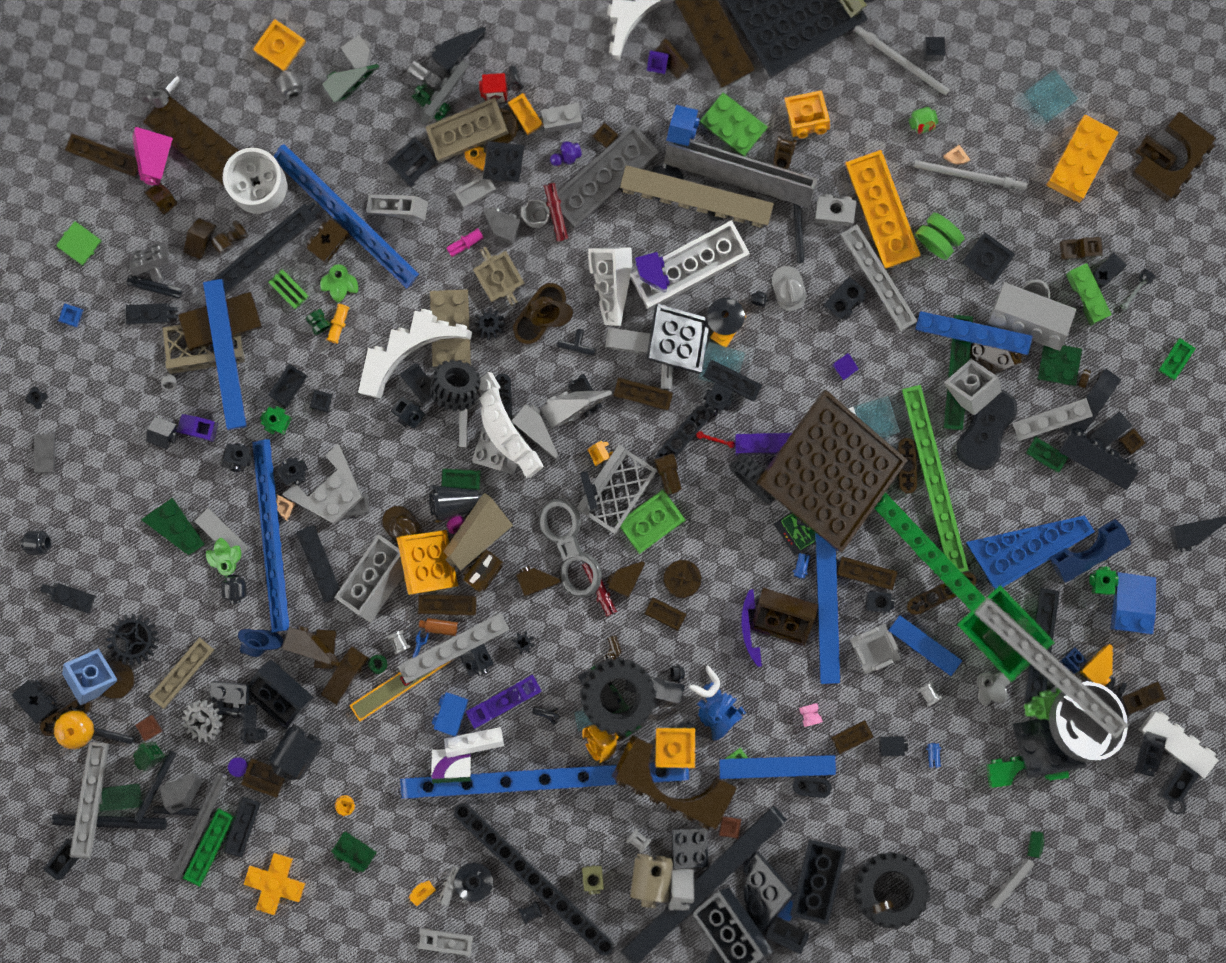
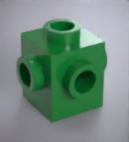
M275 406L274 409L268 407L267 410H264L260 420H262L261 424L265 426V431L273 435L275 432L284 435L292 418L284 414L286 410Z
M1099 567V570H1094L1093 574H1090L1089 584L1092 586V594H1115V587H1118L1119 582L1116 571H1110V567Z

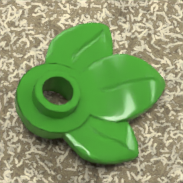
M336 264L331 267L329 274L322 278L320 288L321 291L330 290L332 298L339 303L344 299L347 291L351 293L358 292V283L354 276L348 274L345 266ZM341 271L342 276L336 277L335 272Z
M219 538L214 545V550L206 551V559L212 567L218 569L220 574L228 576L236 569V563L241 558V548L239 545L230 547L227 541Z

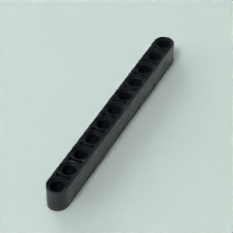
M460 803L455 807V818L596 952L602 956L612 953L614 947L612 939L467 803ZM463 806L468 809L467 817L459 816L458 809ZM474 820L482 822L481 830L473 829L472 823ZM487 834H494L497 838L496 843H488L486 840ZM502 847H508L511 850L509 857L501 855L500 849ZM517 860L525 863V868L521 871L517 870L514 866ZM530 874L538 875L539 882L537 884L529 882L528 877ZM545 887L552 888L553 896L545 897L543 889ZM565 901L568 908L560 911L557 908V903ZM579 914L582 917L581 923H572V915ZM587 928H594L596 935L592 938L587 937L585 934ZM602 941L609 942L611 947L608 951L600 949L599 944Z
M773 805L693 881V903H681L689 905V909L669 910L668 905L624 947L621 953L630 963H639L788 819Z

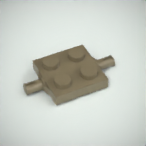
M487 247L479 250L485 260L481 265L474 268L473 271L491 303L506 297L511 307L514 306V303L516 305L518 302L513 293L516 289L525 285L508 253L504 251L499 255L491 256Z

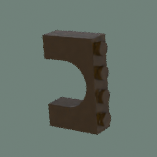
M1180 111L1174 116L1164 131L1181 142L1185 147L1187 162L1184 168L1177 171H1168L1145 156L1131 174V176L1167 202L1171 198L1176 199L1182 191L1179 189L1183 183L1187 184L1192 178L1191 171L1194 168L1198 169L1204 161L1202 159L1205 153L1209 154L1215 147L1213 142L1216 137Z

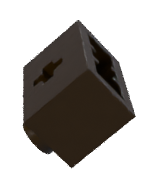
M332 219L324 221L319 227V233L316 236L313 235L307 242V250L326 265L350 236L345 229ZM323 239H330L331 242L329 244L327 242L324 243Z

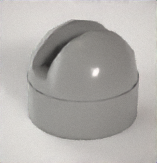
M168 374L162 377V389L171 391L177 387V382L173 375Z

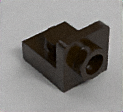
M161 182L159 185H153L145 192L147 198L158 207L163 215L178 204L172 193Z

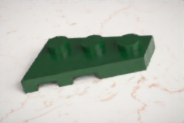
M174 498L169 499L141 519L188 556H191L205 546V543Z

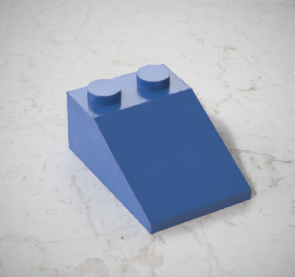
M1117 572L1119 582L1118 587H1115L1110 630L1146 635L1153 634L1156 615V577Z

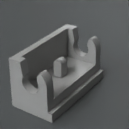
M672 867L669 910H688L689 905L681 903H693L694 901L693 869H673Z

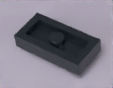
M587 471L581 472L580 476L590 511L598 510L595 495H598L595 484L591 485Z

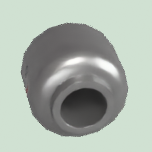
M286 70L281 72L276 80V86L280 95L288 100L298 98L304 89L299 75L293 71Z

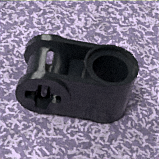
M1115 252L1093 274L1099 288L1105 287L1127 266ZM1103 275L1104 278L1099 280V276Z

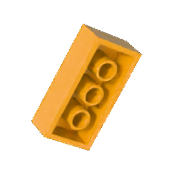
M1084 115L1046 186L1080 203L1084 199L1119 132Z

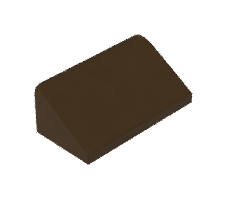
M666 38L663 39L655 52L669 54L667 68L676 79H680L689 72V65Z
M1148 134L1134 151L1142 158L1148 157L1165 170H1169L1178 158L1177 155Z

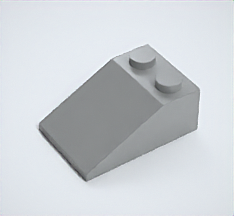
M575 391L570 394L564 392L558 397L553 396L546 401L547 404L541 410L551 428H555L575 420L612 393L611 391Z
M525 404L511 421L513 426L557 462L559 456L540 416L541 411L534 405L529 407Z

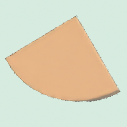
M960 145L943 156L945 160L956 165L965 164L970 161Z
M277 495V511L283 519L288 520L295 503Z

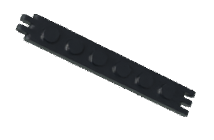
M311 202L307 206L303 204L211 281L222 279L225 295L228 294L316 221V215L320 212V209L316 208L311 212V209L315 207V203Z

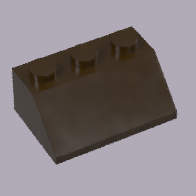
M763 587L750 630L805 647L815 620L818 604Z

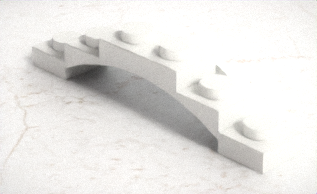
M488 372L481 378L479 388L484 428L490 440L499 451L513 462L519 464L526 478H531L544 466L536 451L531 450L510 421L499 395V389L501 388L493 373Z

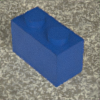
M676 105L666 141L689 146L690 139H695L700 121V118H697L698 110Z
M449 692L441 695L438 706H441L439 714L435 713L432 724L435 725L434 729L457 736L469 699Z

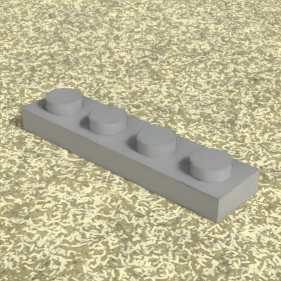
M1087 398L1014 422L1013 426L1018 441H1022L1093 416Z

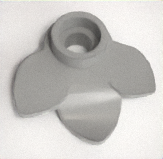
M984 672L978 676L976 682L979 688L978 700L982 705L987 707L991 700L997 703L1007 702L1008 694L1005 687L1010 681L1001 672L994 674ZM989 679V684L985 686V680Z

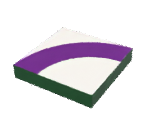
M445 749L432 750V783L471 781V753L447 758Z

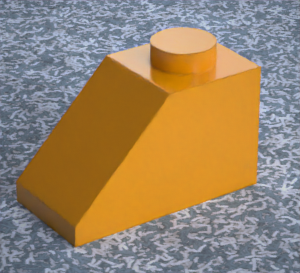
M1106 644L1079 671L1089 682L1106 686L1110 682L1109 677L1112 675L1113 647L1111 644Z

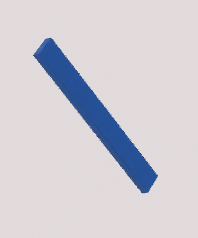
M223 280L203 282L227 430L247 427Z
M815 533L820 684L840 683L836 549Z

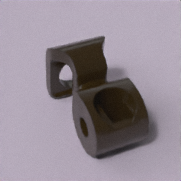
M235 220L232 222L235 228L234 231H229L227 234L222 232L211 240V244L219 255L233 248L234 241L249 237L239 221Z

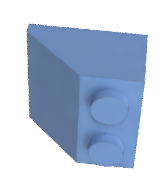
M100 649L71 660L63 666L62 674L80 705L98 698L117 682Z

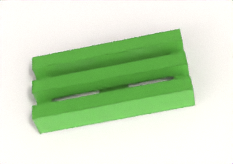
M281 269L280 273L276 274L269 283L296 310L309 296ZM282 276L303 295L302 298L281 279ZM277 281L298 301L296 304L275 284Z

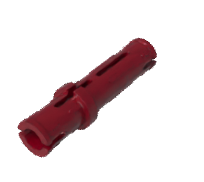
M548 183V185H543L547 198L546 206L550 210L556 241H562L564 238L568 239L560 207L561 199H558L556 184Z
M584 563L581 566L590 583H592L593 571L589 564ZM601 580V584L595 592L598 597L596 600L600 602L606 617H609L618 611L610 598V592H607Z

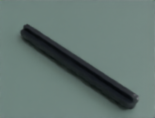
M53 814L51 823L52 825L75 826L77 815ZM98 815L96 827L165 830L167 828V819L143 817L139 823L133 820L134 817Z

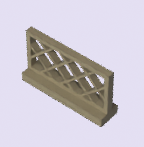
M181 325L163 327L166 353L165 363L166 369L170 374L217 367L214 352L207 350L209 345L201 347L200 352L192 356L188 353V347L184 350L177 345L184 337V333L180 331L182 330ZM176 331L180 336L175 342L169 340L168 332ZM241 335L232 337L237 341L238 348L234 349L236 363L245 362ZM175 347L182 351L178 358L171 359L170 353Z

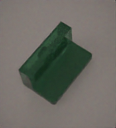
M140 784L102 788V804H99L100 812L140 807L142 804Z

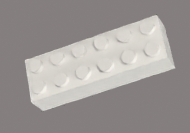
M731 220L663 257L665 267L662 268L664 275L668 276L670 286H667V292L663 293L640 280L638 270L630 274V278L647 310L650 311L655 308V305L663 304L749 258L750 253Z

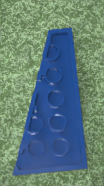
M1084 515L965 543L995 590L1000 585L1005 587L1048 561L1052 555L1064 548L1071 547L1095 531Z

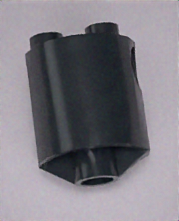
M295 724L291 727L289 726L269 758L274 773L285 780H301L322 747V742L310 733L306 736V732Z

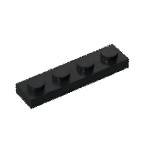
M311 525L296 533L323 601L327 603L335 599L334 597L340 590V587L316 527Z

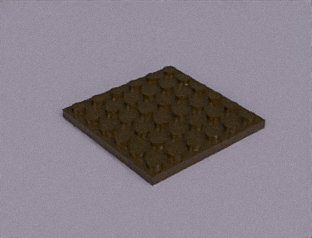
M823 390L759 478L757 484L833 548L842 553L908 460L829 391Z

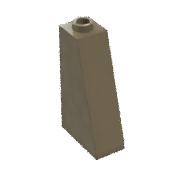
M486 493L478 500L443 551L447 555L445 560L452 568L456 566L461 571L513 526L493 499Z

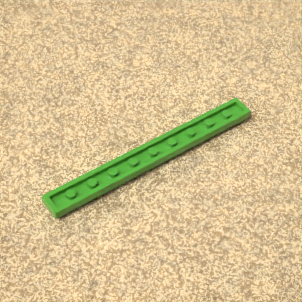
M917 385L902 389L943 553L961 572L969 571L922 387Z

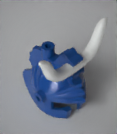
M706 666L707 674L712 682L706 684L703 689L695 685H690L689 688L706 698L707 703L703 699L697 703L700 707L698 709V716L705 726L711 728L712 740L716 741L723 738L733 727V724L742 719L741 715H745L746 712L742 707L736 709L733 706L737 699L733 698L732 695L727 693L721 694L718 676L709 666Z

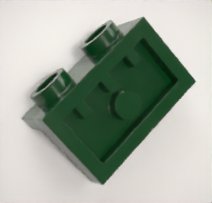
M344 831L335 847L331 850L334 854L333 858L341 863L343 861L350 864L349 868L356 873L360 871L364 873L377 854L376 850L347 831Z

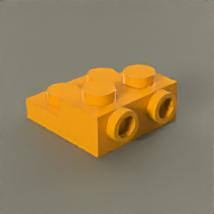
M822 90L785 98L793 137L797 136L802 139L811 133L822 135L827 130H830V119Z

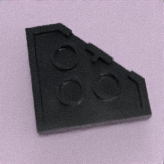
M757 851L743 865V873L746 876L744 901H746L747 914L762 934L793 898L795 893L760 852Z

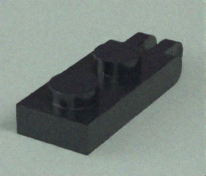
M169 303L126 305V324L171 323L170 319H178V314H170V312L178 311V307H170Z

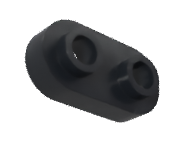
M799 776L795 778L792 784L794 792L801 796L825 798L832 790L830 782L824 778ZM800 782H804L806 784V787L804 789L799 788L798 785ZM820 784H823L825 786V789L822 792L818 790V786Z

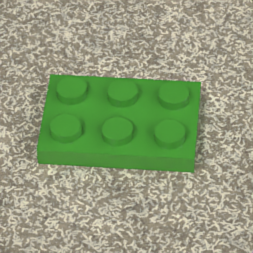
M724 92L700 120L701 125L744 157L768 128Z

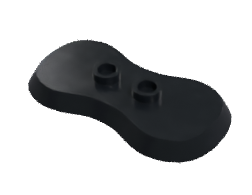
M1002 389L1000 394L976 415H973L968 429L960 436L957 442L956 453L959 460L971 468L988 470L995 466L1000 458L1002 435L1017 414L1015 398Z

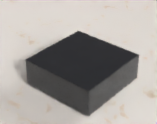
M314 389L309 408L329 413L333 394Z

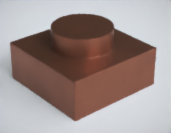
M154 715L135 725L144 741H148L163 732Z

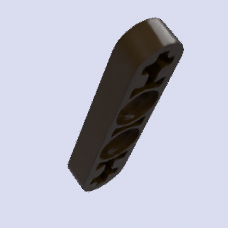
M969 572L963 573L967 578L971 577V583L975 586L976 577ZM942 583L911 598L907 602L906 608L910 614L918 615L956 597V595L946 594L944 590L946 585ZM931 592L936 593L938 596V600L934 604L930 603L927 599L928 594ZM923 596L924 602L928 607L925 608V605H921L918 607V612L915 609L911 610L912 602H921L920 597Z

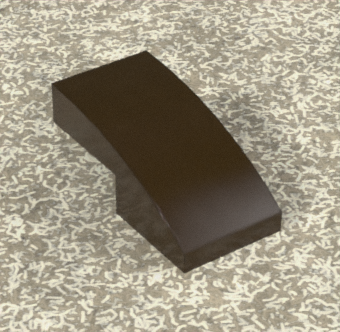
M1084 237L1060 241L1061 260L1103 256L1101 237Z
M1159 681L1122 696L1129 714L1166 700Z

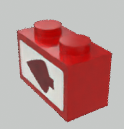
M505 73L482 75V81H479L481 98H484L485 101L495 98L497 103L508 102Z

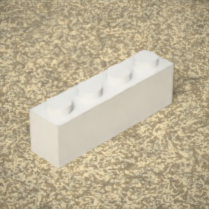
M1152 712L1139 728V731L1144 735L1148 731L1167 737L1164 750L1180 763H1184L1199 773L1198 777L1205 779L1218 762V759L1214 757L1216 754L1207 747L1205 749L1199 745L1200 741L1194 736L1190 735L1188 737L1184 734V729L1176 723L1174 725L1168 721L1169 717L1163 712Z

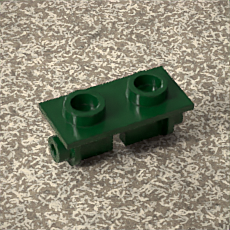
M425 83L422 86L418 85L411 97L424 108L426 104H431L432 101L430 99L435 92ZM444 102L434 115V118L440 121L452 108Z

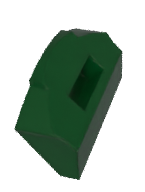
M1031 831L1027 856L1039 859L1044 848V834L1040 831Z

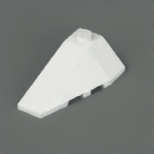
M631 247L588 249L590 273L594 274L596 284H594L595 291L599 292L601 299L599 306L604 324L619 326L622 322L632 270Z

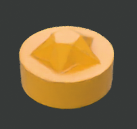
M343 795L335 801V808L338 814L347 816L354 811L355 804L350 796Z

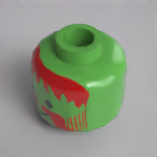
M925 107L912 112L909 124L912 130L915 129L918 134H923L935 130L936 124H938V117L935 110Z

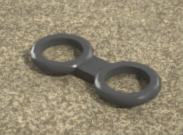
M553 499L546 503L540 512V530L548 540L556 543L563 559L560 568V579L565 590L575 597H589L597 591L601 584L602 573L600 565L591 555L581 551L576 538L580 531L581 519L575 505L568 500ZM557 506L564 507L572 517V528L565 536L554 534L548 526V514ZM576 560L585 561L593 571V581L590 587L584 590L577 589L569 580V568Z

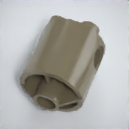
M637 853L634 861L630 897L640 899L641 906L647 908H656L657 902H669L673 867L672 859L656 855V859H652V856ZM655 866L654 872L651 873V868Z

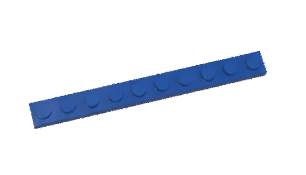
M285 144L279 146L273 157L280 167L406 289L409 288L419 273Z
M270 439L252 442L271 629L272 632H281L289 629V618L277 514L278 506L275 494L276 487L273 475L274 468L271 456L272 449Z

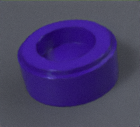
M241 757L233 758L228 764V771L235 777L243 776L247 770L248 763Z

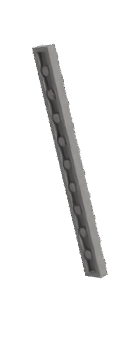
M986 598L974 612L1115 739L1129 725L990 599Z

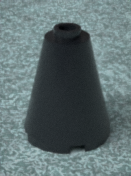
M430 485L429 489H433V493L429 494L430 512L436 518L433 520V523H440L471 512L482 494H478L477 490Z

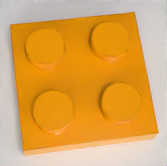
M274 19L253 48V51L282 71H286L306 43V40Z
M656 728V767L695 768V728Z

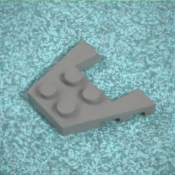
M338 444L325 455L337 468V471L310 496H307L295 483L282 494L287 499L333 524H336L363 499L350 471L348 462L344 457L342 448Z

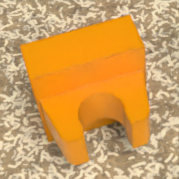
M600 441L587 449L595 466L602 464L613 454V451L608 453L605 448L609 445L608 442Z

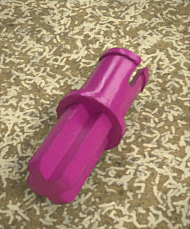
M477 228L468 235L461 236L460 240L447 247V251L453 257L465 249L469 250L470 246L484 239V237Z

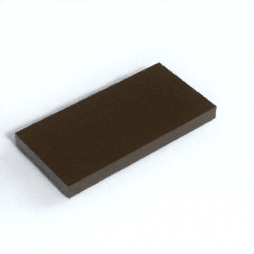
M252 292L226 299L232 337L262 328ZM207 306L178 315L189 351L213 344Z

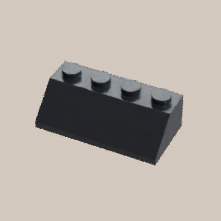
M808 840L790 916L828 925L847 848L823 841Z
M729 887L719 890L692 912L726 963H761L774 952Z

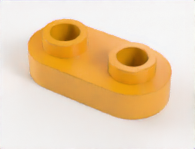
M478 146L464 153L466 161L484 171L486 153H484L483 148ZM472 151L477 152L475 157L470 155Z

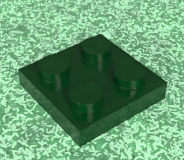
M1043 345L1037 380L1075 387L1082 349L1063 345L1059 351Z

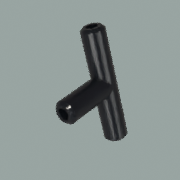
M577 329L574 343L558 340L557 347L592 356L595 354V348L581 345L584 334L582 329Z

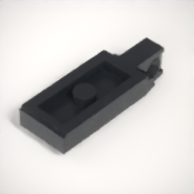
M54 583L53 587L42 584L40 589L41 592L50 594L48 599L88 614H90L96 595L61 583Z

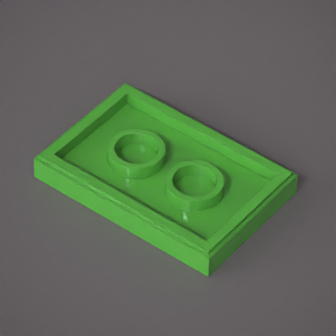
M661 490L631 512L620 526V529L637 552L641 554L686 520L666 492Z

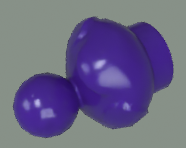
M564 141L561 145V154L554 153L550 157L551 164L558 167L563 162L567 165L573 164L577 158L582 156L579 144Z

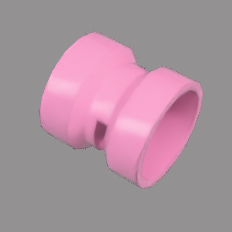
M817 703L799 708L800 714L804 718V727L823 722L818 714L819 707Z

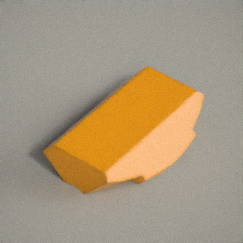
M428 880L417 885L412 890L409 899L418 906L436 889Z

